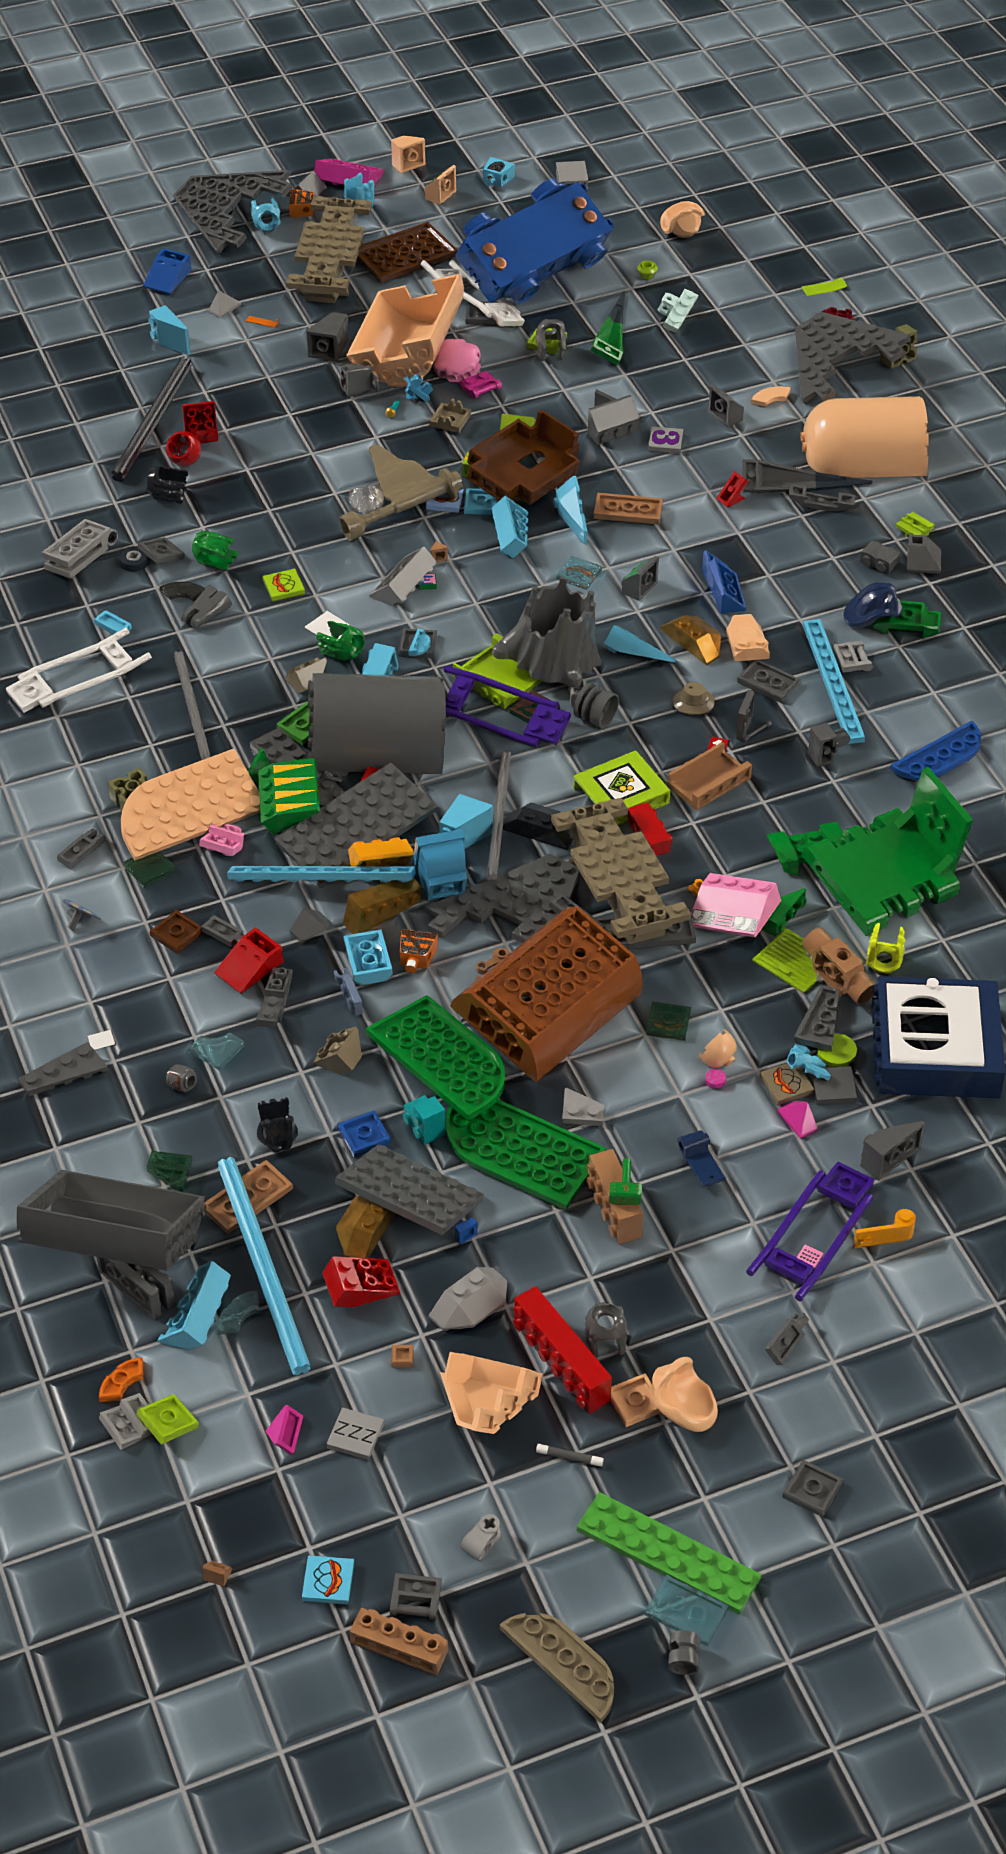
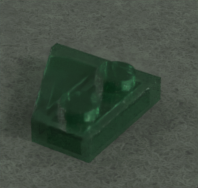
M151 1151L147 1172L178 1191L184 1192L193 1161L192 1155Z

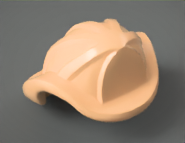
M684 201L674 204L663 212L660 219L661 228L665 234L672 232L680 238L691 237L698 232L701 225V217L705 213L694 202Z
M681 1357L671 1364L656 1369L653 1374L652 1385L654 1401L661 1413L680 1427L693 1432H703L712 1427L718 1414L717 1403L709 1385L696 1375L693 1369V1360L689 1357Z

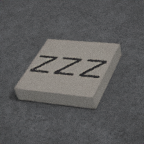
M342 1408L327 1441V1448L369 1460L383 1428L384 1419Z

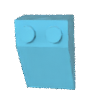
M166 305L149 311L150 318L148 320L151 326V338L159 345L189 355L188 328Z

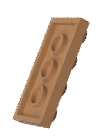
M597 493L593 519L660 524L663 498Z
M267 1160L241 1177L255 1216L293 1189V1184ZM226 1188L204 1203L207 1205L206 1214L228 1235L240 1227Z

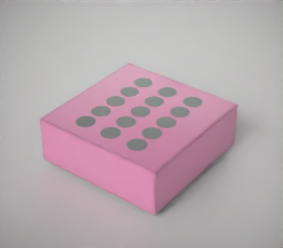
M804 1245L797 1258L814 1266L813 1268L816 1269L824 1253Z

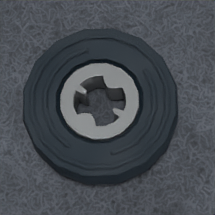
M131 546L120 552L119 563L124 570L136 572L147 567L149 557L138 549L137 546Z

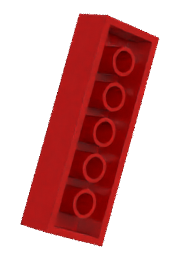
M534 1286L515 1297L513 1308V1324L515 1328L525 1335L526 1341L531 1347H535L540 1359L549 1364L553 1375L562 1380L567 1392L572 1393L576 1397L578 1405L581 1408H585L591 1414L611 1402L612 1376L541 1291Z

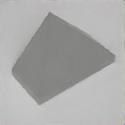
M218 290L209 308V313L221 318L241 306V302Z

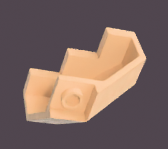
M454 1352L449 1353L445 1373L440 1372L457 1425L491 1434L496 1433L503 1422L507 1419L511 1420L519 1413L526 1402L532 1401L538 1396L543 1373L527 1368Z

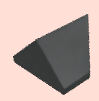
M303 908L291 927L290 933L303 943L314 935L327 930L332 925V922L320 911Z

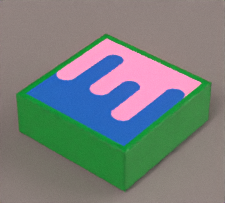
M425 574V579L419 584L420 590L437 589L436 574Z

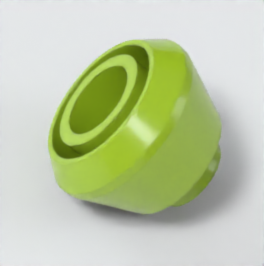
M646 260L637 266V270L641 278L651 280L654 278L658 266L653 261Z

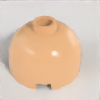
M724 1029L723 1033L720 1032L705 1047L706 1051L703 1054L700 1052L697 1056L709 1067L720 1068L723 1065L728 1067L736 1059L733 1056L737 1051L736 1041Z

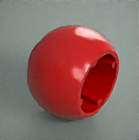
M176 432L167 441V456L178 466H190L201 455V443L191 432Z

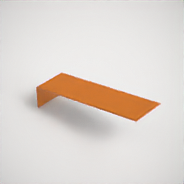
M249 316L246 321L275 328L279 323V318L275 322Z

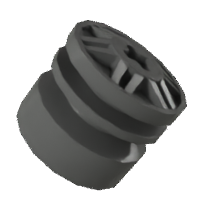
M592 683L585 684L575 701V717L587 722L590 721L591 724L600 728H606L613 720L618 709V694L606 689L602 690V687Z

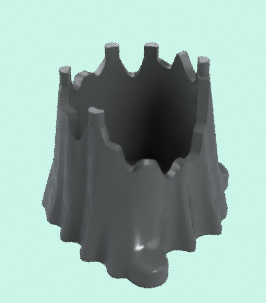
M560 577L559 583L554 587L541 586L538 595V587H532L531 594L517 625L493 646L492 655L497 659L515 660L518 663L517 669L527 670L532 679H540L547 683L560 682L571 687H578L582 682L581 673H590L594 667L601 666L602 664L596 644V603H594L593 591H588L587 597L580 591L573 593L566 585L567 578Z

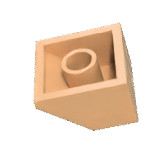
M401 136L391 140L392 165L400 173L426 165L424 138Z
M452 165L426 185L425 200L440 205L456 192L455 165Z

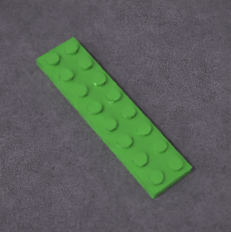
M601 1492L597 1494L577 1525V1532L739 1615L761 1579L760 1573Z

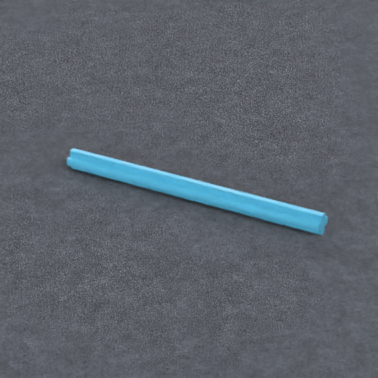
M235 1158L221 1159L218 1162V1168L293 1375L307 1373L310 1370L308 1357Z

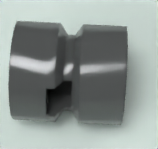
M688 1630L673 1632L670 1635L669 1650L671 1652L669 1653L668 1669L678 1675L697 1673L699 1670L700 1636Z

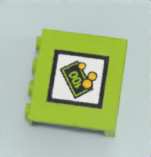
M636 750L573 775V789L582 788L594 804L622 798L627 808L648 802L652 809H657L670 803V789ZM628 814L615 817L614 820L617 825L626 822Z

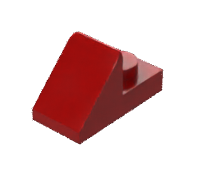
M734 471L716 499L728 508L744 500L745 497L740 493L748 483V480Z

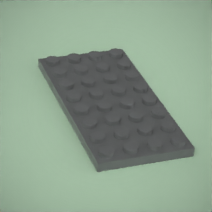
M390 762L320 808L319 813L300 821L277 836L275 843L298 866H351L348 849L354 842L364 841V843H371V841L377 839L389 841L391 838L399 837L438 811L437 805ZM318 880L315 883L320 888H323L330 882Z

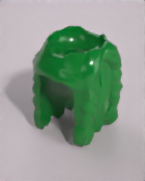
M201 531L196 534L193 540L192 552L194 558L202 565L227 571L228 565H232L234 559L238 557V551L229 549L230 545L234 542V539L214 532Z
M328 621L331 636L320 632L316 636L317 640H319L318 646L321 648V654L343 661L356 659L362 652L365 644L362 631L347 625V623Z

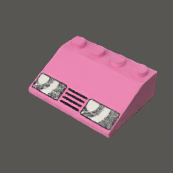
M710 873L700 887L691 913L694 928L756 937L781 902L777 884Z

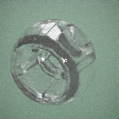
M378 484L351 489L348 496L350 507L356 513L362 512V516L376 511L377 508H382L384 504L383 490Z

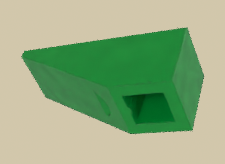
M805 888L780 897L781 902L761 930L775 937L780 931H783L788 921L794 919L800 907L803 908L807 902Z

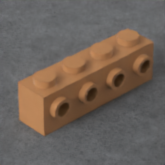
M361 1608L349 1631L350 1643L436 1676L448 1653V1640L443 1636L427 1633L418 1626L403 1624L400 1620L393 1617L387 1618L372 1609L366 1610Z

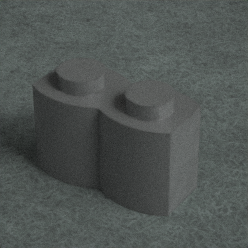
M871 541L861 551L860 562L865 566L875 567L878 571L889 574L900 562V553L893 548L885 547L879 542Z

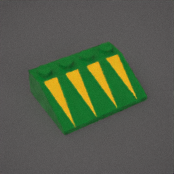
M315 758L276 762L258 770L261 823L273 835L320 812Z

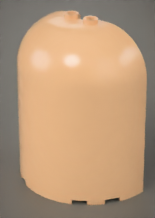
M920 396L836 398L818 404L808 415L803 432L800 435L801 442H803L802 451L806 454L808 464L819 473L851 478L927 476V446H929L924 400Z

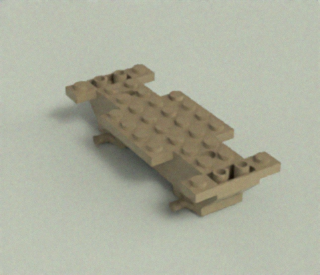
M313 196L311 210L324 211L320 223L313 221L305 222L294 257L296 262H308L304 275H288L286 288L297 289V292L303 293L305 301L335 303L339 296L348 297L349 279L341 278L344 266L355 267L360 246L364 244L363 236L365 232V227L356 225L357 214L370 215L372 201Z
M622 798L551 815V821L557 832L572 829L576 848L570 849L572 858L569 859V863L578 867L596 901L607 900L614 911L615 920H611L612 929L608 930V933L613 937L616 936L617 939L624 937L629 944L663 936L665 935V929L672 928V924L691 920V913L684 902L665 906L654 887L669 884V877L642 831L623 835L615 822V817L628 814V808Z

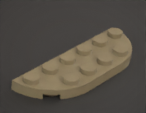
M542 1613L540 1615L518 1614L500 1624V1630L597 1721L601 1723L606 1718L614 1699V1680L611 1670L606 1662L568 1626L557 1618Z

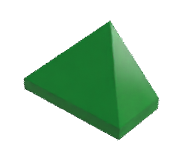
M261 748L248 769V773L255 785L259 784L258 770L270 765L264 749Z

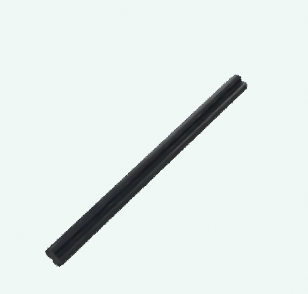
M181 357L122 453L111 472L113 474L112 478L115 481L119 480L122 482L126 478L192 367L190 364L192 361L189 358Z

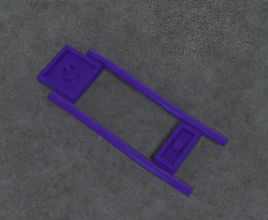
M445 666L444 668L445 673L457 676L445 698L446 715L535 747L539 745V741L557 745L571 718L570 712L557 709L559 707L558 702L535 696L473 672ZM474 681L538 704L523 732L524 735L460 712L475 684Z
M837 1162L827 1175L824 1171L819 1170L768 1244L748 1267L746 1273L749 1276H753L759 1267L765 1263V1266L803 1285L795 1295L797 1301H802L823 1274L863 1212L873 1201V1196L867 1194V1192L873 1186L874 1179L840 1162ZM815 1188L818 1189V1192L855 1209L816 1269L805 1261L776 1247Z

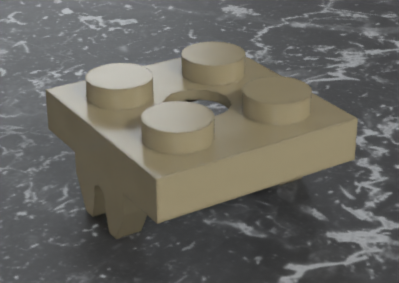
M452 398L449 404H440L429 421L430 426L460 433L471 416V409L463 408L460 400L455 404Z

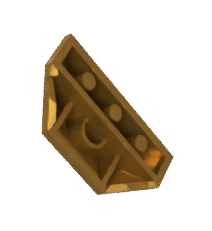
M685 615L673 619L660 627L661 631L705 665L719 658L721 633L699 616Z
M355 1196L336 1226L345 1257L369 1258L396 1213L361 1196Z

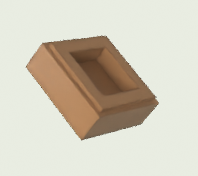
M392 1345L391 1367L413 1368L414 1345Z

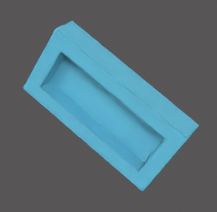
M107 610L94 619L95 625L112 634L124 628H127L129 631L132 629L131 623Z

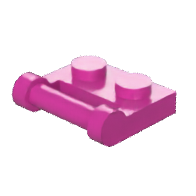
M487 371L460 381V387L473 399L491 390L502 388L500 380H496Z

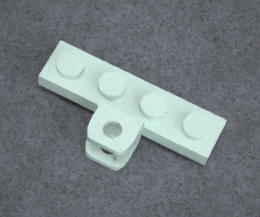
M684 289L680 297L665 293L661 300L662 303L658 308L661 314L667 316L663 327L677 333L696 302L698 295L687 289Z

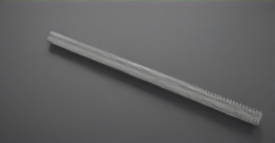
M175 651L174 659L191 717V723L201 759L204 760L211 757L209 747L207 746L201 717L199 716L183 652Z
M509 751L501 753L487 869V880L489 881L491 879L496 880L498 873L511 753Z

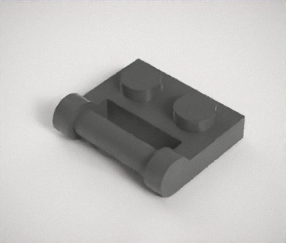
M396 1573L390 1604V1615L426 1616L431 1620H437L442 1578ZM399 1599L429 1602L431 1605L430 1607L399 1604Z

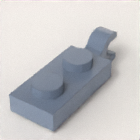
M344 968L343 975H339L337 970L334 971L335 980L342 983L340 988L343 996H347L348 1008L353 1010L355 1016L363 1014L362 1000L349 974V970Z

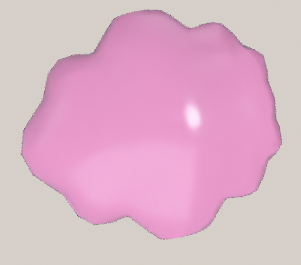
M444 339L435 358L433 369L439 377L447 379L451 383L460 384L461 380L478 374L481 368L479 363L481 357L480 350L477 345L466 343L464 339Z

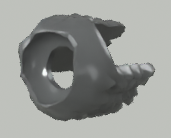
M544 319L536 330L540 359L542 361L545 360V340H558L560 360H563L564 351L567 348L565 325L563 321L557 319ZM553 328L552 331H546V329Z
M605 1302L594 1305L585 1317L586 1343L590 1351L598 1358V1340L616 1339L619 1355L624 1354L628 1334L626 1332L627 1322L624 1317V1308ZM608 1315L613 1317L614 1325L605 1328L600 1326L597 1321L601 1316Z

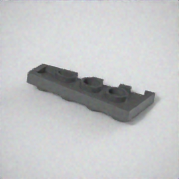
M820 986L794 1036L795 1043L832 1052L840 989Z
M86 1042L18 1078V1081L28 1096L54 1089L55 1085H67L73 1083L72 1080L81 1077H84V1079L90 1078L94 1073L101 1072L103 1074L109 1072L105 1062L91 1045Z

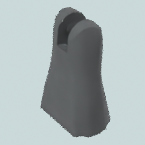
M208 585L196 601L185 610L182 615V621L186 624L191 623L192 627L198 628L212 617L229 609L232 606L231 599L225 592L217 591L215 587Z

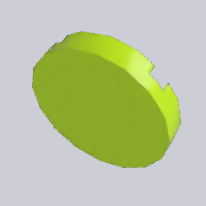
M834 1033L832 1052L817 1048L818 1057L829 1067H847L849 1063L854 1062L856 1059V1043L850 1037L843 1034Z

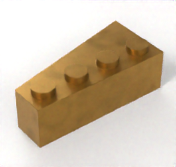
M413 878L409 882L392 880L349 894L343 925L352 934L366 932L419 903L423 887Z

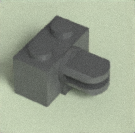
M827 722L813 726L810 729L808 754L817 767L833 763L838 748L847 745L851 738L844 728L833 731Z

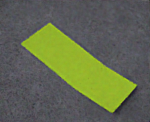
M839 278L830 282L802 286V289L807 296L833 292L848 286L843 278Z

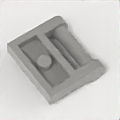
M862 641L833 644L834 654L843 673L858 670L868 672L873 669V664L868 660ZM854 650L858 652L859 657L861 659L860 662L858 661Z

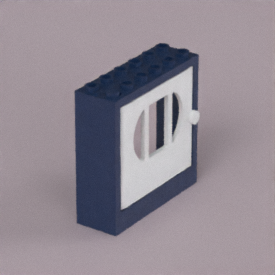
M878 976V982L873 986V996L875 997H872L871 1009L875 1011L872 1013V1024L876 1026L873 1027V1039L876 1041L873 1046V1054H876L877 1057L874 1059V1070H877V1073H875V1085L879 1087V1094L1001 1098L1006 1072L998 981ZM900 1014L947 1015L949 1034L901 1032ZM904 1040L947 1041L948 1043L935 1050H921L910 1046Z

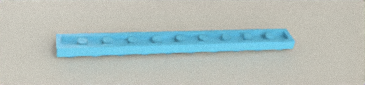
M821 620L803 621L804 631L840 727L844 728L851 738L848 744L865 742V735Z
M232 866L227 872L228 880L236 882L252 880L253 882L271 880L272 882H279L281 880H289L290 882H297L299 880H307L308 882H316L318 880H325L326 882H334L336 880H344V882H353L355 880H362L363 882H371L373 880H380L381 882H390L392 880L409 882L416 874L414 866Z

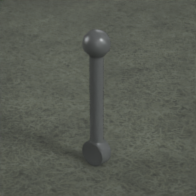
M768 720L750 734H745L742 739L747 742L751 736L766 727H770L772 725L771 721Z

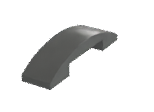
M790 484L788 497L806 507L824 511H843L854 508L855 495L839 492L838 497L806 492V486Z

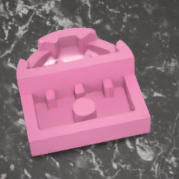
M216 824L209 826V833L200 839L199 846L205 847L209 851L221 852L225 856H234L243 848L245 833H241V828L234 825L224 824V827H216Z

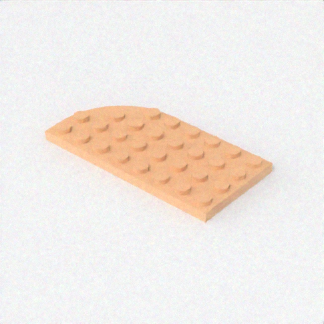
M228 750L155 777L138 786L129 795L122 810L121 833L123 840L134 861L209 833V826L216 824V827H224V824H232L261 813L259 791L236 750Z

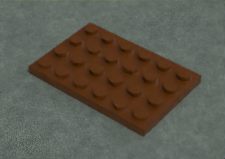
M425 222L362 244L357 260L380 283L424 268L421 265L423 260L429 265H433L456 257L455 255L458 250L429 222Z

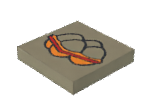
M786 1063L760 1072V1078L777 1105L814 1094V1088L801 1067L791 1069Z

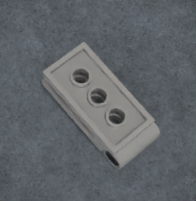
M84 519L42 552V557L48 560L44 563V567L46 570L71 579L108 550V545L113 546L118 539V532L107 526Z

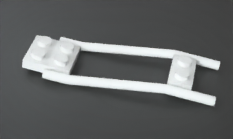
M425 260L421 262V265L434 279L461 274L463 283L466 281L480 290L478 283L475 284V280L454 260L449 262L453 269H436V271ZM464 292L463 298L478 307L487 317H492L499 326H523L525 320L520 316V311L506 299L501 298L497 300L499 303H485L484 305Z
M124 628L95 645L29 669L17 676L19 681L7 687L6 691L23 713L39 704L44 708L58 699L119 677L152 659L148 652L132 661V658L117 642V640L130 634L129 630ZM99 650L116 669L57 693H53L51 688L38 674Z

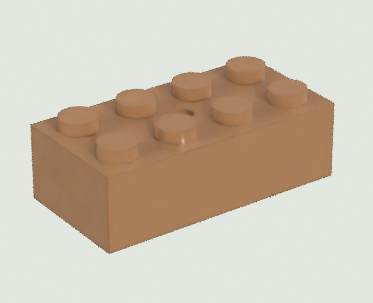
M611 1149L590 1155L589 1164L587 1165L589 1177L586 1178L589 1189L594 1191L596 1204L602 1208L601 1214L603 1220L609 1224L608 1228L611 1237H615L618 1244L642 1238L643 1211L640 1205L611 1204L609 1202L610 1183L613 1181L622 1182V1167L614 1150Z

